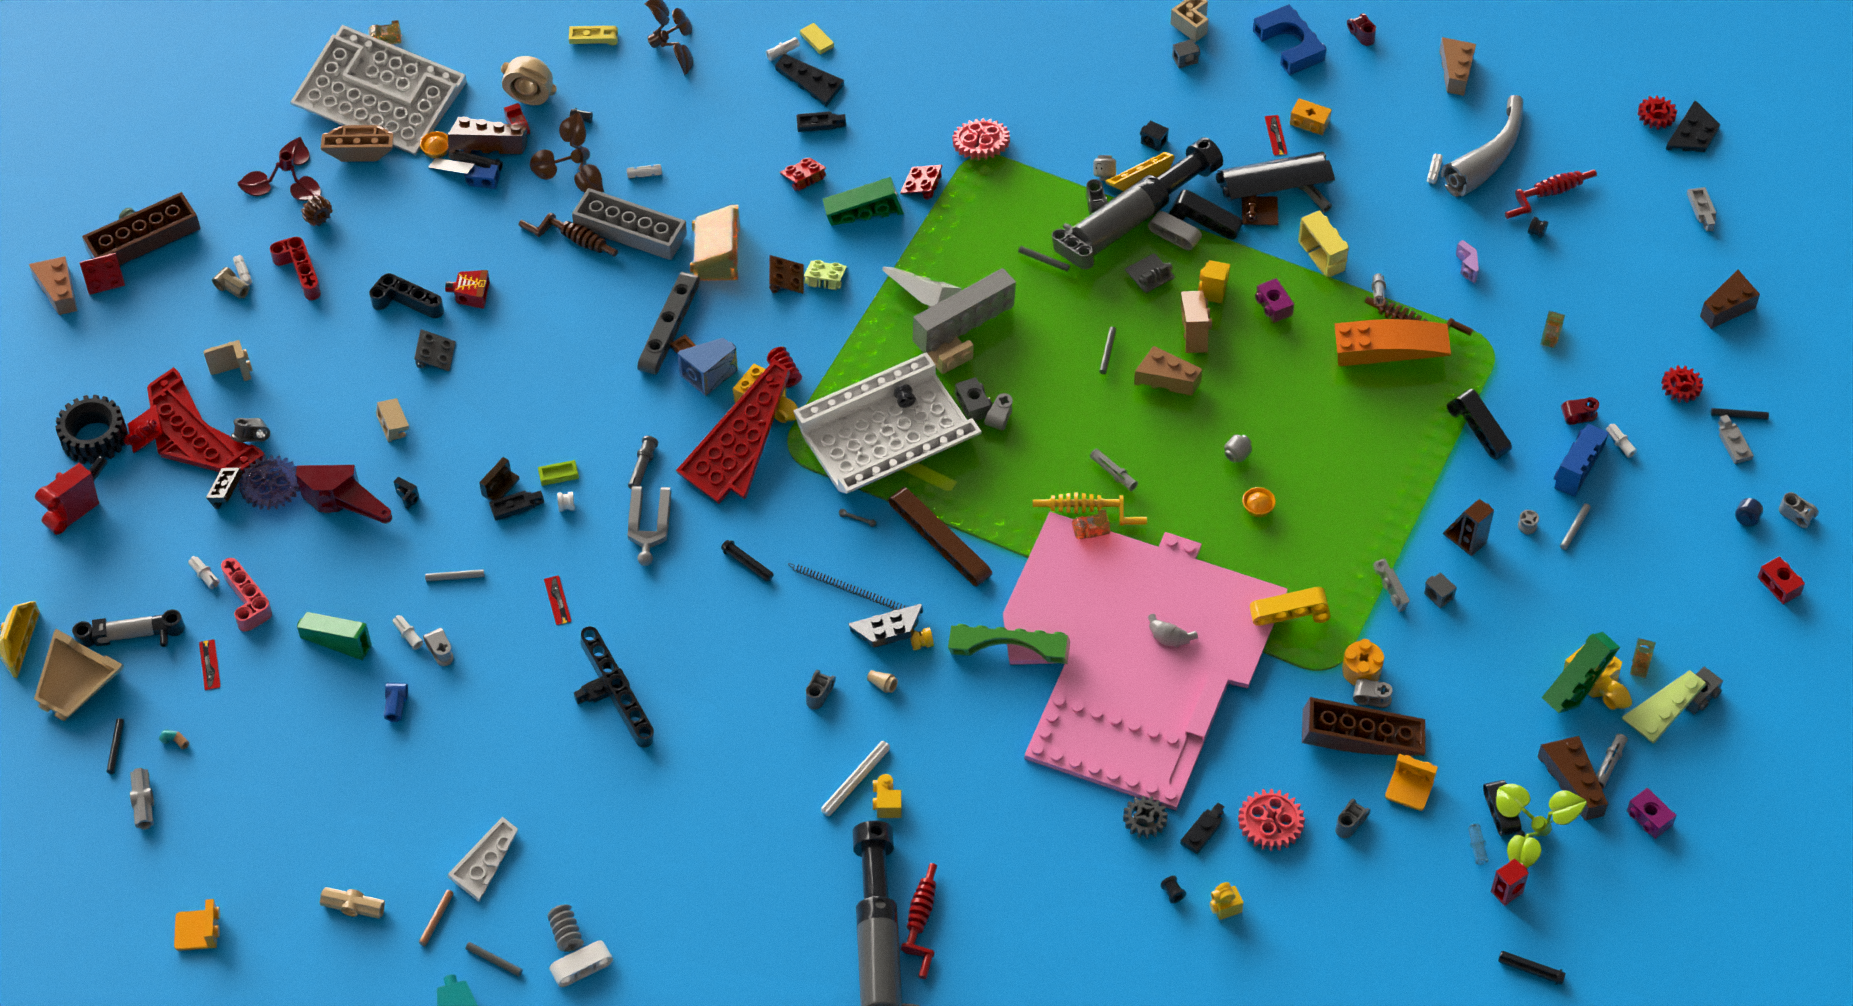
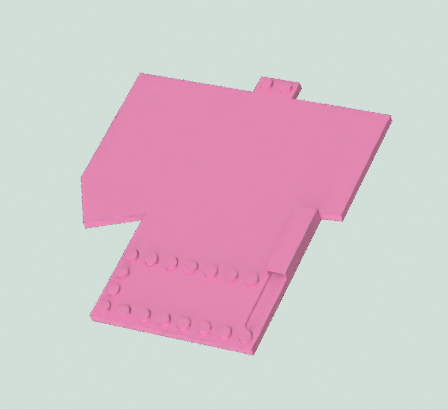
M1049 512L1003 612L1004 628L1007 630L1025 629L1027 632L1042 630L1050 634L1063 632L1070 639L1068 663L1064 665L1025 752L1024 759L1142 799V796H1145L1146 800H1149L1152 796L1153 802L1160 800V806L1176 811L1228 684L1249 688L1275 624L1254 625L1249 608L1250 603L1255 600L1286 594L1288 589L1198 560L1197 557L1202 543L1168 532L1164 533L1158 547L1099 527L1090 529L1089 524L1083 529L1082 524H1080L1081 521L1078 522L1077 520ZM1155 614L1157 620L1174 624L1187 633L1196 631L1198 639L1191 640L1190 643L1180 645L1179 647L1163 645L1153 637L1149 627L1150 621L1148 616ZM1007 644L1009 665L1049 664V662L1033 650L1023 646Z

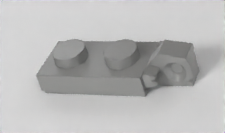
M1706 187L1688 189L1687 196L1697 220H1699V223H1703L1706 232L1713 231L1716 211Z
M1728 415L1720 416V421L1718 422L1720 426L1719 436L1734 464L1752 460L1754 455L1735 423L1732 424Z
M1385 558L1374 562V570L1382 578V585L1388 590L1392 604L1397 607L1399 612L1405 610L1410 600L1393 568L1390 569Z

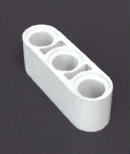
M600 940L553 962L549 969L558 986L565 987L607 967L612 963L613 957L605 943Z

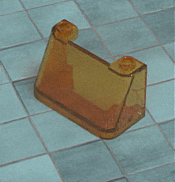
M731 204L696 216L695 220H692V231H695L694 262H690V273L700 276V281L738 280V232L740 231L738 204Z

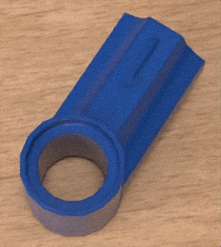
M386 683L384 719L390 722L402 720L404 701H407L408 684Z

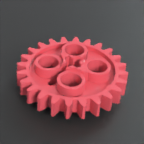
M984 118L981 121L975 119V122L969 120L968 124L962 123V127H957V131H954V135H952L953 147L956 152L959 151V155L964 154V158L971 156V160L975 157L980 160L981 157H984L987 160L988 156L994 158V154L1000 155V151L1005 152V148L1009 147L1010 134L1007 131V127H1004L1003 123L998 124L997 120L994 122L991 119L985 121Z
M1262 789L1261 795L1255 791L1254 798L1248 796L1247 802L1243 801L1242 808L1239 809L1238 822L1239 829H1243L1242 836L1248 835V842L1254 840L1255 847L1259 843L1262 844V850L1266 846H1269L1270 851L1273 850V846H1276L1278 850H1281V845L1288 848L1289 842L1295 844L1296 838H1300L1301 832L1304 829L1305 818L1303 817L1304 810H1300L1301 804H1295V797L1289 800V793L1282 796L1281 790L1274 794L1273 789H1270L1269 793Z

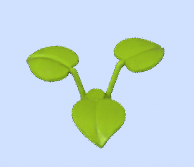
M1506 784L1499 787L1496 798L1499 812L1505 817L1513 818L1518 816L1522 810L1532 819L1531 827L1535 831L1526 834L1525 838L1521 835H1516L1509 841L1507 846L1509 860L1511 861L1515 858L1519 863L1525 865L1526 868L1532 866L1539 859L1542 848L1538 840L1529 837L1548 835L1552 830L1551 817H1553V821L1558 825H1566L1574 821L1587 804L1584 798L1570 791L1555 793L1549 801V807L1552 811L1548 813V817L1545 819L1543 816L1534 817L1524 808L1531 800L1530 794L1525 788L1516 784Z

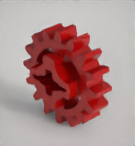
M1656 95L1655 99L1649 96L1648 100L1643 99L1642 103L1639 104L1637 115L1640 116V121L1644 120L1643 125L1649 124L1650 128L1656 126L1657 130H1659L1660 126L1666 129L1667 125L1672 126V122H1675L1677 114L1676 105H1670L1671 100L1665 101V97L1659 99L1658 95Z
M1677 365L1676 370L1671 367L1669 372H1665L1661 382L1663 384L1662 390H1666V396L1671 395V400L1677 398L1680 403L1681 399L1688 403L1689 399L1694 401L1696 396H1700L1703 389V378H1699V372L1694 374L1693 368L1687 370V366H1684L1681 369Z

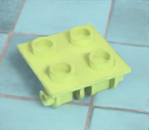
M821 260L811 261L804 274V284L821 288L822 280H824L825 289L827 282L828 289H841L842 282L840 281L847 266L840 263H824Z

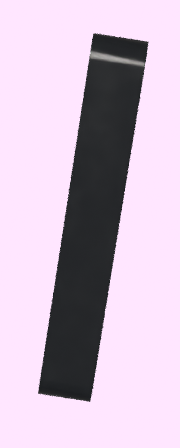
M592 626L583 628L580 641L582 649L636 744L644 748L649 747L653 742L654 734L650 721L598 630ZM586 637H592V638H594V639H593V640H587V639H585V638H586ZM595 653H601V654H603V655H602V656H596V655H594V654H595ZM604 669H611L612 671H611V672H605V671H603V670H604ZM613 685H620L621 687L617 689V688H614V687H612V686H613ZM623 701H629L630 704L625 705V704H622L621 702H623ZM632 717H637V718H639V720H638V721H633V720H631V718H632ZM646 733V734H648L649 736H648V737H642V736H640V734Z

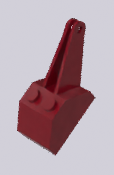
M297 465L296 477L301 496L318 512H339L344 508L384 524L391 522V510L359 484L355 465Z

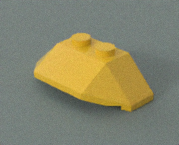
M1163 152L1105 182L1124 192L1147 175L1158 177L1171 168L1175 157L1173 154Z
M36 601L13 606L6 617L5 623L3 622L1 625L0 659L15 678H18L40 613Z

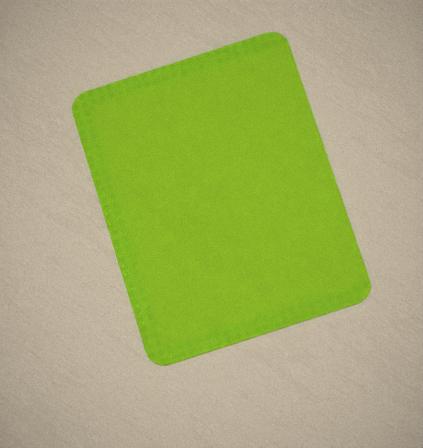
M994 154V158L988 156L987 160L984 157H981L980 160L975 157L973 160L969 158L964 161L955 171L894 268L914 273L917 276L931 278L930 280L944 282L962 288L961 290L1001 268L1016 281L1015 302L1010 310H1005L995 318L987 320L981 326L975 327L965 335L958 337L962 343L970 340L974 344L973 359L944 374H941L936 368V376L965 417L966 415L955 396V384L975 377L979 384H983L985 395L991 399L992 405L998 395L1003 393L1009 394L1013 399L1012 414L1003 431L985 425L986 418L977 420L975 423L982 431L980 435L857 490L888 502L890 496L902 487H906L945 525L1026 558H1029L1049 512L1077 521L1081 518L1082 522L1090 523V525L1092 524L1087 518L1093 517L1094 520L1092 522L1095 523L1096 527L1158 547L1165 532L1202 543L1197 557L1198 560L1287 588V593L1313 587L1324 588L1331 616L1330 619L1324 623H1316L1313 621L1312 615L1276 622L1263 653L1299 668L1312 671L1327 670L1341 664L1344 659L1345 650L1349 645L1357 641L1383 589L1382 578L1376 574L1373 567L1374 562L1385 558L1390 569L1394 567L1466 424L1462 415L1455 418L1448 412L1447 403L1470 388L1475 390L1480 396L1493 370L1495 353L1490 342L1476 331H1473L1472 335L1469 336L1451 327L1448 331L1451 356L1338 366L1334 323L1386 319L1384 317L1385 312L1383 315H1380L1377 308L1364 303L1367 296L1374 299L1372 292L1199 228L1197 229L1201 232L1202 238L1192 250L1187 251L1149 230L1148 223L1157 213L1095 255L1092 268L1081 269L1054 251L1052 232L1056 229H1064V223L1075 226L1091 215L1088 211L1085 186ZM1105 194L1108 202L1115 198ZM1019 247H1026L1069 264L1070 269L1066 272L1018 253ZM1155 253L1163 263H1170L1173 269L1171 272L1175 278L1145 294L1124 269ZM1209 260L1230 264V274L1222 304L1208 301L1210 318L1212 319V329L1208 331V352L1185 353L1186 339H1184L1183 335L1185 328L1182 325L1181 292L1198 291L1199 283L1202 281L1199 280L1200 271ZM888 276L806 405L923 354L924 352L912 341L913 317L927 310L928 305L921 303ZM1277 278L1293 301L1294 311L1293 316L1273 323L1270 317L1265 315L1262 305L1257 303L1255 294L1257 285ZM1385 298L1386 301H1389L1388 306L1391 302L1396 304L1395 308L1398 305H1402V311L1407 307L1410 309L1409 313L1412 310L1416 312L1415 318L1418 314L1422 316L1421 321L1425 318L1430 322L1443 324L1448 322V320ZM1115 327L1117 330L1107 373L1101 374L1099 370L1109 328ZM1153 346L1203 369L1201 384L1193 395L1171 392L1169 389L1161 387L1154 389L1151 388V385H1134L1135 370ZM795 420L787 437L790 455L800 466L829 478L804 440L797 420ZM1234 435H1246L1252 442L1251 454L1243 462H1231L1224 454L1225 444ZM1097 448L1120 468H1124L1127 474L1138 482L1135 490L1129 491L1120 482L1117 483L1112 475L1090 458L1091 452ZM1261 487L1270 490L1274 494L1276 505L1267 516L1261 518L1253 517L1246 512L1242 499L1245 492L1249 489ZM1067 493H1070V499H1074V493H1078V499H1082V493L1086 494V499H1089V494H1093L1094 499H1097V495H1101L1103 499H1119V495H1123L1124 517H1147V525L1120 526L1119 507H1103L1101 511H1097V507H1094V512H1090L1089 507H1086V513H1082V507H1078V514H1074V507H1070V513H1066V507H1063V512H1059V507H1055V511H1051L1049 507H1033V500L1051 499L1052 495H1055V499H1059L1060 494H1063V499H1066Z

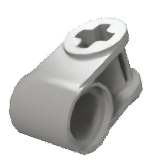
M1003 393L996 397L994 404L987 413L985 425L1001 431L1005 429L1008 419L1012 414L1013 399L1009 394Z
M1793 492L1786 493L1779 506V512L1802 528H1807L1810 525L1811 519L1819 514L1816 506Z
M439 628L423 635L424 642L438 665H450L454 657L444 630Z
M1358 679L1355 684L1353 701L1359 705L1386 708L1392 701V687L1385 682Z

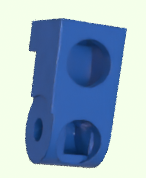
M474 165L467 174L464 173V176L469 186L496 189L500 172L498 165H491L490 168H478Z

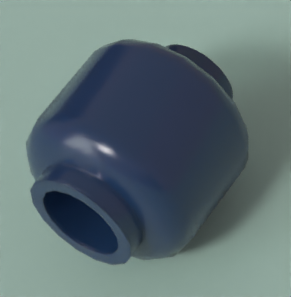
M1745 498L1739 503L1735 511V517L1744 526H1754L1759 522L1763 514V506L1756 499Z

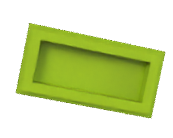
M575 460L538 467L541 486L579 479Z

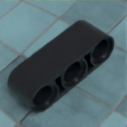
M1505 780L1483 784L1484 796L1500 836L1518 833L1522 829L1519 815L1513 818L1505 817L1497 808V790L1499 787L1507 784Z

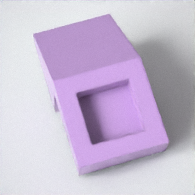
M1462 240L1458 243L1456 256L1463 261L1460 274L1475 283L1479 271L1477 250Z

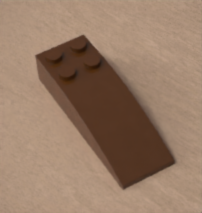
M1310 697L1303 708L1302 743L1363 754L1424 756L1425 719Z

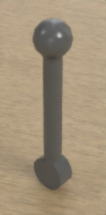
M845 509L839 510L841 517L847 516L868 523L871 527L876 525L874 519L868 520L847 513Z

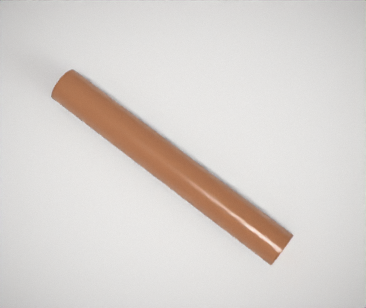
M446 890L422 934L419 944L427 945L454 895L451 890Z

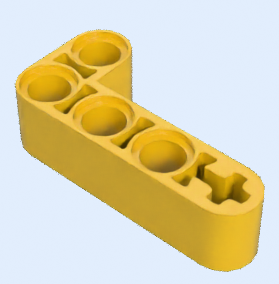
M1313 587L1251 602L1249 605L1252 621L1256 626L1312 615L1314 622L1324 623L1331 617L1326 593L1322 587Z

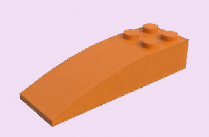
M1401 319L1334 323L1338 366L1451 356L1447 324Z

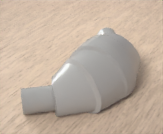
M1155 614L1148 616L1150 621L1149 627L1153 637L1163 645L1179 647L1180 645L1190 643L1191 640L1198 639L1196 631L1187 633L1174 624L1157 620Z

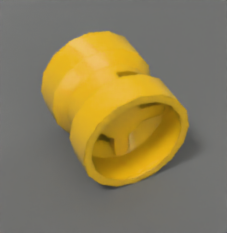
M929 627L923 628L920 632L914 630V634L910 638L914 651L920 650L922 646L927 648L934 646Z

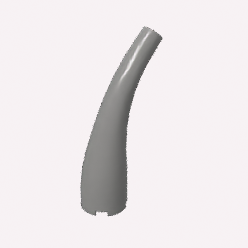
M1512 95L1508 98L1506 109L1508 121L1499 135L1483 146L1443 166L1441 177L1445 176L1447 182L1445 188L1450 194L1455 197L1459 195L1463 197L1472 192L1502 165L1515 145L1520 132L1523 117V98L1521 96Z

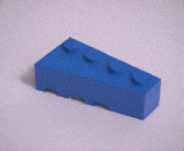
M1587 424L1584 430H1580L1577 441L1573 442L1569 453L1565 456L1555 473V489L1576 497L1606 445L1609 432L1591 424Z

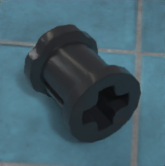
M1176 876L1167 877L1161 882L1160 887L1167 892L1171 903H1177L1186 896V891L1181 889L1177 883Z

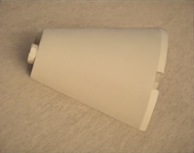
M55 629L34 700L40 703L38 705L40 709L46 712L52 710L56 713L54 716L65 721L122 671L124 665L108 656L104 657L79 644L71 636Z

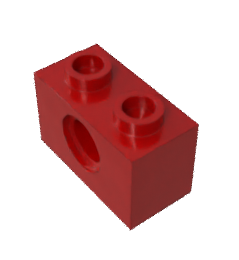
M1780 556L1761 566L1758 574L1760 581L1782 604L1801 595L1805 585L1803 579Z
M1514 858L1496 871L1491 892L1504 906L1524 892L1529 874L1525 865L1519 863Z

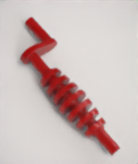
M1596 170L1584 173L1574 171L1567 172V174H1556L1553 177L1547 178V180L1536 183L1532 189L1526 191L1517 189L1515 195L1522 207L1505 212V217L1509 219L1525 213H1531L1532 210L1526 199L1527 197L1537 195L1540 198L1557 195V193L1562 194L1564 191L1566 192L1582 185L1583 180L1596 177Z
M934 863L929 864L926 877L920 880L913 895L907 929L910 932L907 942L902 943L900 948L904 953L924 957L918 976L920 979L927 978L930 964L935 954L931 949L915 945L917 935L923 932L927 919L931 914L930 912L933 909L936 889L934 876L937 865Z

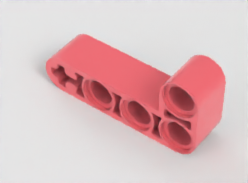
M227 558L222 561L221 569L225 580L244 603L234 612L237 626L241 631H250L271 618L272 611L269 601L235 558Z

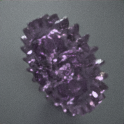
M273 455L269 459L263 456L262 461L256 458V464L249 463L250 468H244V473L241 476V480H239L240 493L242 498L246 499L247 504L252 503L253 507L259 505L260 510L264 506H267L268 510H270L271 506L278 509V504L284 507L285 501L291 503V496L297 497L296 491H300L296 477L297 466H294L293 461L288 462L287 457L281 460L280 455L276 459L273 458Z

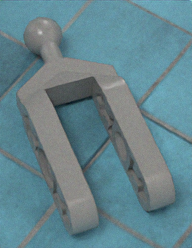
M632 486L628 540L642 547V552L639 553L637 558L642 566H648L652 563L653 556L650 553V548L667 541L671 487H661L657 531H639L643 488L641 486Z

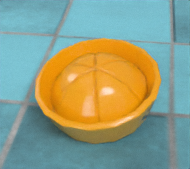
M439 131L430 132L422 137L420 148L430 158H441L448 153V135Z
M1261 487L1249 489L1245 492L1242 499L1246 512L1253 517L1261 518L1267 516L1276 505L1274 494L1270 490Z

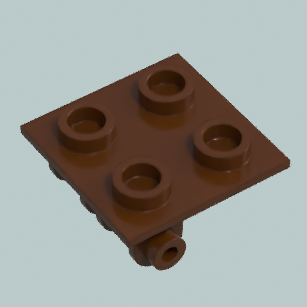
M1254 195L1241 198L1243 225H1278L1277 196Z
M770 255L769 289L771 292L777 293L780 288L803 294L804 264Z

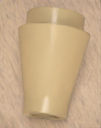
M871 670L867 676V681L873 683L885 693L894 692L898 684V679L893 674Z

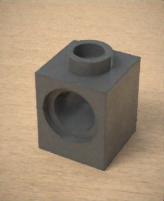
M1193 39L1173 44L1172 57L1178 68L1198 63L1200 48L1198 45H1195Z
M1441 572L1436 576H1431L1425 582L1424 594L1439 608H1442L1455 598L1457 587Z

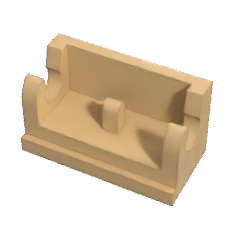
M398 399L377 402L376 416L387 441L391 442L392 440L405 437V432H399L408 430L409 424Z

